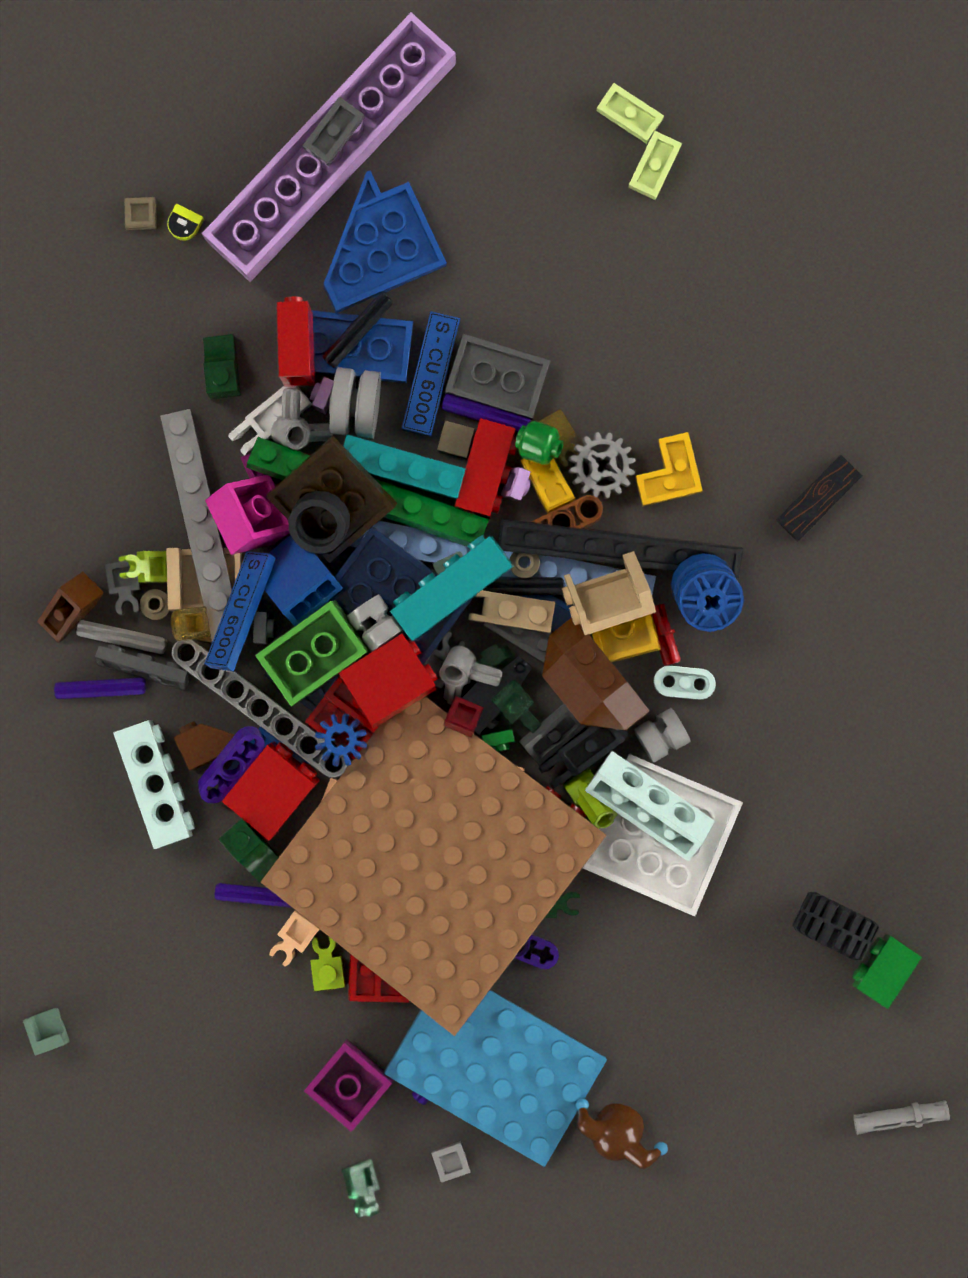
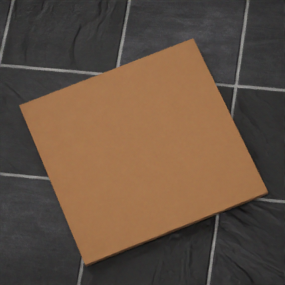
M424 697L378 727L368 740L367 748H362L359 752L362 757L360 759L355 758L351 765L346 768L345 772L277 859L261 883L453 1036H456L607 835L474 733L471 738L443 726L448 713L427 697Z

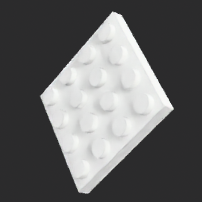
M628 754L626 761L712 818L715 822L703 844L691 859L687 861L618 814L613 824L605 829L599 828L607 836L583 866V869L695 916L743 802Z

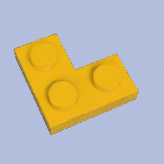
M685 432L658 439L664 469L636 475L635 477L642 507L702 493L703 491L689 433Z

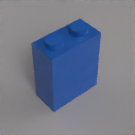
M291 535L268 553L274 556L276 560L264 590L294 627L312 615L343 589L315 553L302 549L292 539Z

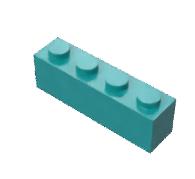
M346 435L343 446L371 476L454 500L458 498L465 468Z
M481 535L468 545L471 551L461 558L458 554L454 555L443 564L445 568L443 572L437 576L433 572L418 582V585L421 587L412 595L406 591L393 601L396 607L390 612L411 641L418 639L514 567L493 536L485 539Z

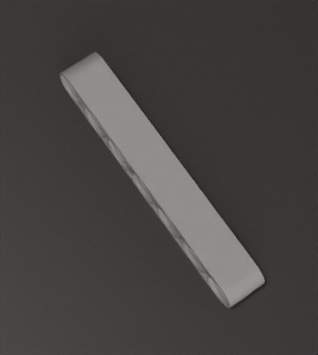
M181 639L174 644L172 657L178 665L324 775L340 777L345 772L348 766L344 762V757H340L343 763L342 768L338 772L332 773L327 769L326 761L322 759V756L328 748L320 751L316 750L312 754L305 753L302 749V742L306 737H314L318 744L325 742V740L316 738V732L236 671L219 670L217 678L208 680L204 674L207 666L204 663L209 651L200 644L190 639ZM192 645L195 655L193 659L185 662L180 657V651L184 646ZM239 681L243 684L244 692L241 697L235 699L230 696L229 687L233 682ZM258 700H265L268 703L269 709L265 716L257 717L253 712L254 703ZM283 718H289L293 723L292 732L286 736L281 735L277 729L279 721Z

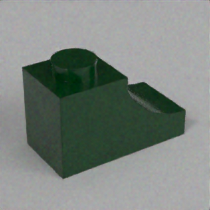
M234 335L203 338V366L207 395L210 399L241 396Z
M242 818L218 839L236 861L242 864L261 885L262 879L279 858L262 836Z

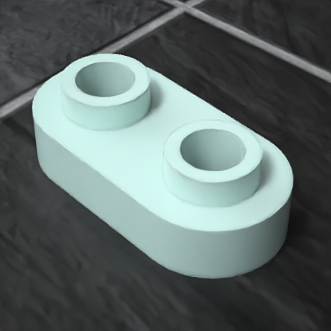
M680 666L662 667L656 672L653 680L656 691L663 696L695 700L708 698L712 695L716 686L715 678L708 670ZM665 676L673 677L674 685L672 687L664 685L663 679ZM696 679L704 681L705 687L703 690L695 689L694 681Z

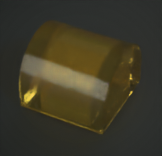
M206 606L173 611L171 628L173 636L177 641L211 637Z

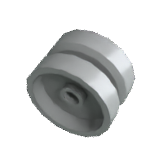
M337 367L329 404L330 434L346 436L350 432L354 417L357 437L374 439L380 402L381 372L365 370L361 374L359 387L356 389V373L354 370Z

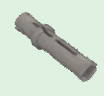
M943 1100L928 1104L914 1102L911 1103V1106L853 1114L856 1134L859 1135L915 1125L916 1128H919L923 1124L931 1122L949 1121L950 1114L947 1101Z

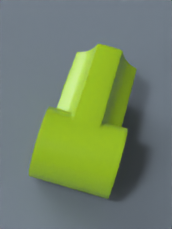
M587 768L562 785L576 806L581 807L590 822L598 829H605L613 824L618 814L585 791L594 777L591 770Z

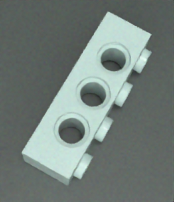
M147 720L113 732L153 848L159 849L192 837L191 830L195 829L194 821L189 811L184 812L181 801L185 800V796L180 783H174L171 775L175 768L170 754L164 755L161 743L165 740L159 724L154 725L153 721ZM149 746L153 750V758L149 763L145 764L139 758V751L142 747ZM154 775H159L164 782L162 790L157 793L153 792L149 787V780ZM164 804H169L174 810L173 818L168 822L162 820L159 816V809Z
M613 751L610 752L585 790L687 861L691 859L703 844L715 822L712 818Z

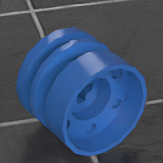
M705 553L690 556L681 562L673 573L671 581L673 598L687 623L694 628L708 632L722 630L732 624L741 613L744 603L742 587L726 561L718 556ZM710 595L714 598L710 600L709 598H706V596Z

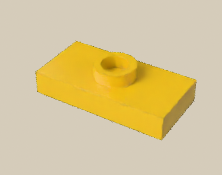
M554 458L547 465L526 459L520 460L523 469L531 471L529 480L547 514L575 501V497Z

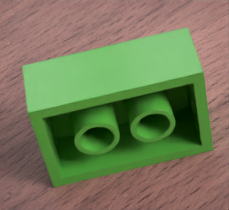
M336 600L324 605L255 655L290 706L301 702L336 677L339 672L370 652L362 641V636L358 631H355L346 618V613Z

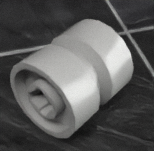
M380 594L369 599L346 616L355 631H362L361 639L370 652L386 644L403 631V628L394 616L387 614L389 607ZM372 619L376 620L377 623L373 625Z
M672 708L657 715L654 723L648 720L634 728L639 742L652 763L667 756L668 749L677 750L691 742L683 724Z

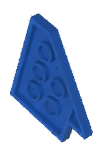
M371 170L366 172L323 283L325 292L336 314L374 298L380 292H388L446 267L447 262L409 182L381 193Z

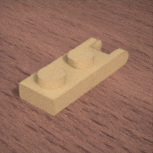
M483 590L475 595L477 598H484L482 615L471 613L468 620L545 633L551 632L555 602Z

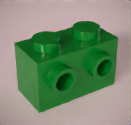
M885 934L883 939L878 937L871 946L869 952L872 956L866 965L861 963L852 976L855 981L852 986L888 1009L922 957L892 936Z

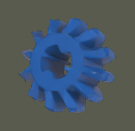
M333 714L331 715L333 726L330 727L325 721L320 723L321 727L327 732L326 734L321 732L315 733L316 738L325 740V742L315 745L317 751L328 748L323 754L322 759L327 761L334 754L333 766L337 767L339 765L340 757H344L346 766H350L349 754L352 753L357 759L362 757L355 750L356 746L367 748L366 742L357 741V738L364 737L367 733L366 730L354 732L360 724L358 719L348 726V714L343 715L342 724H338V719ZM338 733L342 736L344 733H347L349 735V738H346L347 742H349L346 747L339 745L337 748L334 747L333 743L336 740L333 737L335 734Z

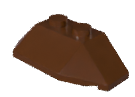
M572 617L549 635L542 677L581 725L626 731L650 712L589 634L584 635L580 624L574 625Z

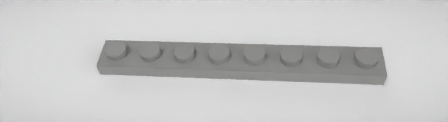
M190 409L161 415L160 417L213 642L232 592V585L219 529L205 502L211 494L192 412Z

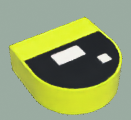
M176 203L168 218V229L176 239L182 241L190 240L199 231L204 218Z

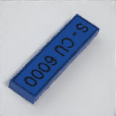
M430 312L402 430L432 437L460 318Z
M246 552L204 663L208 667L234 672L276 560L271 554Z

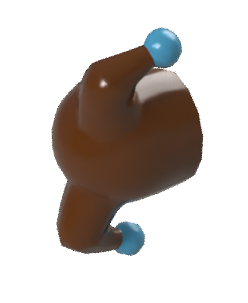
M586 1099L577 1100L576 1108L579 1110L577 1128L583 1135L592 1140L594 1148L602 1157L611 1161L626 1159L634 1166L646 1169L660 1156L667 1153L668 1147L664 1142H658L653 1150H646L642 1146L640 1141L643 1135L644 1122L640 1114L633 1108L623 1104H609L601 1109L596 1119H593L587 1111L589 1102Z

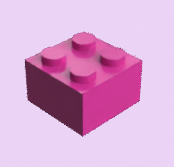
M263 475L227 483L205 500L231 555L273 545L290 533L288 519L266 497L267 493L275 487L271 476Z

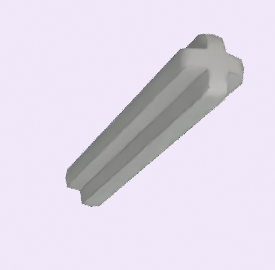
M80 620L77 625L76 634L80 637L158 654H164L166 650L167 639L85 620Z

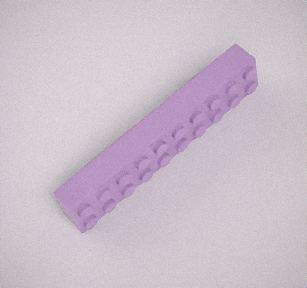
M410 12L202 232L206 242L251 282L456 65V53ZM340 96L362 112L365 119L331 164L327 166L303 148V144Z

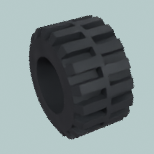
M817 892L807 893L792 924L797 932L855 961L864 960L879 929L875 921Z

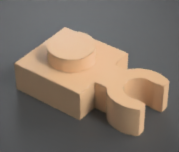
M295 910L277 934L284 941L276 943L270 950L269 955L273 957L278 950H283L286 952L287 958L282 965H289L295 957L294 949L303 953L320 929Z

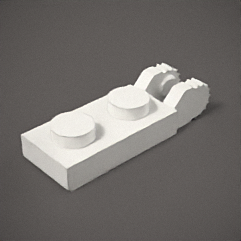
M283 386L245 417L246 420L229 433L228 437L234 441L241 438L251 427L257 432V435L246 442L240 449L244 456L252 452L257 437L266 440L272 438V425L277 420V417L282 416L283 390L286 388H297L300 390L298 386ZM302 391L300 414L312 405Z

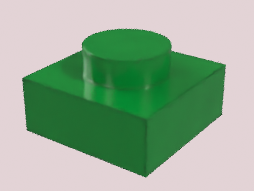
M512 729L482 735L483 741L497 752L510 749L509 743L515 742Z

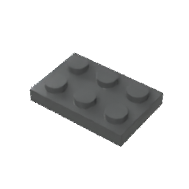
M463 334L445 393L532 420L550 360Z

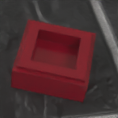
M455 696L443 726L472 738L484 707Z

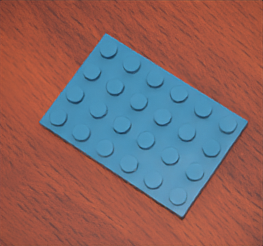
M490 990L456 1036H453L420 1010L385 1069L384 1074L545 1167L578 1111L576 1108L577 1100L585 1099L607 1058Z

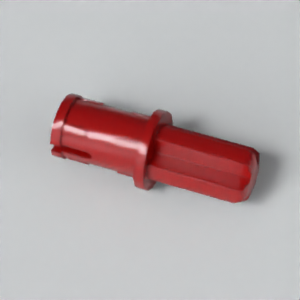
M655 605L656 612L652 613L660 645L659 652L665 666L673 665L681 659L673 636L675 629H671L665 605Z

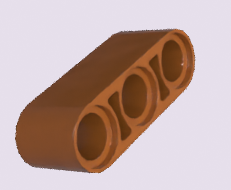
M586 495L531 522L552 524L556 517L563 516L568 519L570 527L588 528L597 523L601 518L603 512L602 502L595 496ZM585 503H591L597 508V514L592 518H586L581 514L580 507Z

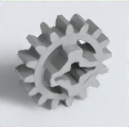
M596 432L593 437L594 441H591L587 436L582 439L584 447L578 444L575 445L574 450L578 455L569 457V461L575 463V467L568 471L577 475V478L572 483L574 485L580 482L583 484L582 494L592 490V496L598 497L599 493L602 492L604 499L610 498V490L616 495L622 493L619 485L629 486L630 482L626 479V476L635 474V471L629 468V465L635 462V458H628L626 455L630 452L631 447L623 449L621 447L622 438L615 442L612 441V433H607L604 439H602L600 433ZM595 446L608 447L604 452L600 453L590 449ZM617 455L619 456L621 461V470L617 467L616 464ZM606 460L605 467L608 471L599 472L597 470L599 465L596 461ZM582 462L587 464V476L583 472ZM605 478L614 482L607 486L596 485L600 479Z

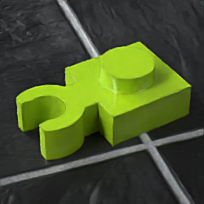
M166 551L137 552V556L130 554L119 557V561H126L130 566L128 572L120 573L121 578L128 579L138 576V583L167 582Z
M314 937L312 940V947L319 954V959L310 960L314 991L345 987L342 956L333 957L332 951L336 947V942L330 937L328 948H321L319 946L318 937Z

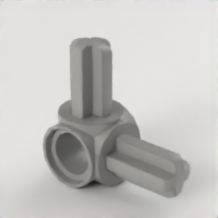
M286 388L283 390L282 416L277 417L271 428V437L274 442L298 450L307 446L309 442L329 440L333 436V434H330V424H308L304 418L300 417L301 391L297 388ZM292 429V435L288 439V433Z
M455 646L450 649L439 671L442 681L445 682L443 698L450 705H452L455 696L462 697L463 686L469 684L471 679L498 686L502 678L501 670L476 663V657H474L473 653L463 646Z

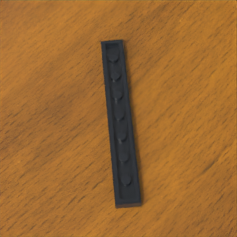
M503 518L500 520L497 542L503 551L625 565L622 555L634 551L641 567L675 571L679 564L690 556L705 553L716 555L726 561L738 579L743 548L737 546Z

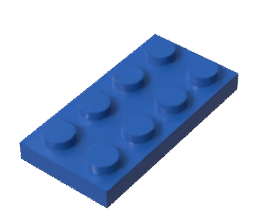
M312 310L315 374L335 376L337 367L353 369L356 373V378H360L361 374L368 370L381 372V381L407 383L413 321L380 318L339 365L333 368L324 361L323 355L359 315Z

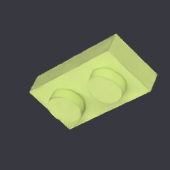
M615 83L612 84L596 110L646 144L664 118V115Z
M654 131L628 188L656 200L682 143Z

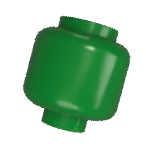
M531 421L526 426L523 425L520 428L516 437L515 447L519 449V454L522 458L547 465L554 457L558 458L560 456L563 441L559 440L560 436L557 428L538 421Z

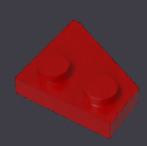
M350 954L349 1001L409 1003L406 997Z

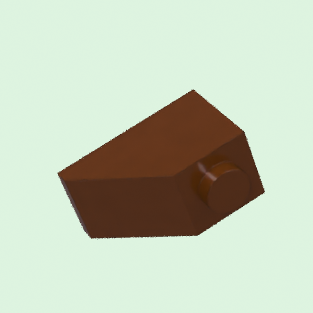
M82 571L59 587L37 622L59 643L78 625L80 620H83L94 609L104 592Z
M193 721L178 729L180 734L175 736L174 740L189 770L194 771L214 761L235 734L202 723L197 725Z

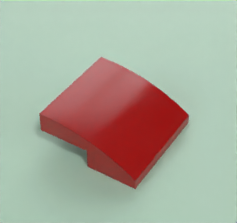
M340 676L305 721V724L315 732L326 734L327 731L320 725L322 721H325L331 727L333 726L331 715L335 714L338 724H342L343 715L348 714V726L356 719L360 721L359 726L354 732L366 730L367 735L357 738V741H364L366 743L378 729V727L374 729L371 727ZM338 733L335 734L333 739L336 742L333 745L336 748L339 745L346 747L349 743L346 738H349V735L347 733H344L342 736ZM356 746L355 750L360 752L362 748ZM352 753L348 755L352 760L355 759Z

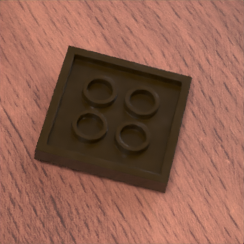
M334 436L327 440L266 495L268 500L287 519H289L297 501L305 494L314 491L329 492L337 496L346 505L350 514V527L346 536L336 549L321 554L329 563L393 510L397 504ZM309 507L302 515V524L311 535L319 538H328L337 529L335 517L322 507Z

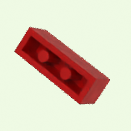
M480 418L455 508L489 520L491 519L492 512L498 514L503 496L498 495L500 484H507L511 467L506 466L509 454L515 455L517 450L515 447V428Z

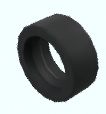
M314 491L305 494L295 504L288 519L289 532L292 539L302 549L311 553L324 554L333 551L342 543L350 527V514L346 505L337 496L325 491ZM312 506L328 510L337 521L335 533L328 538H319L311 535L302 524V515L305 510Z

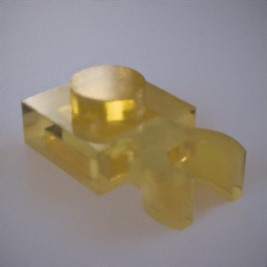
M559 409L539 422L558 429L559 440L563 441L559 461L566 467L568 466V461L565 459L566 452L572 451L576 456L578 455L574 450L575 444H571L569 441L576 437V434L562 410Z

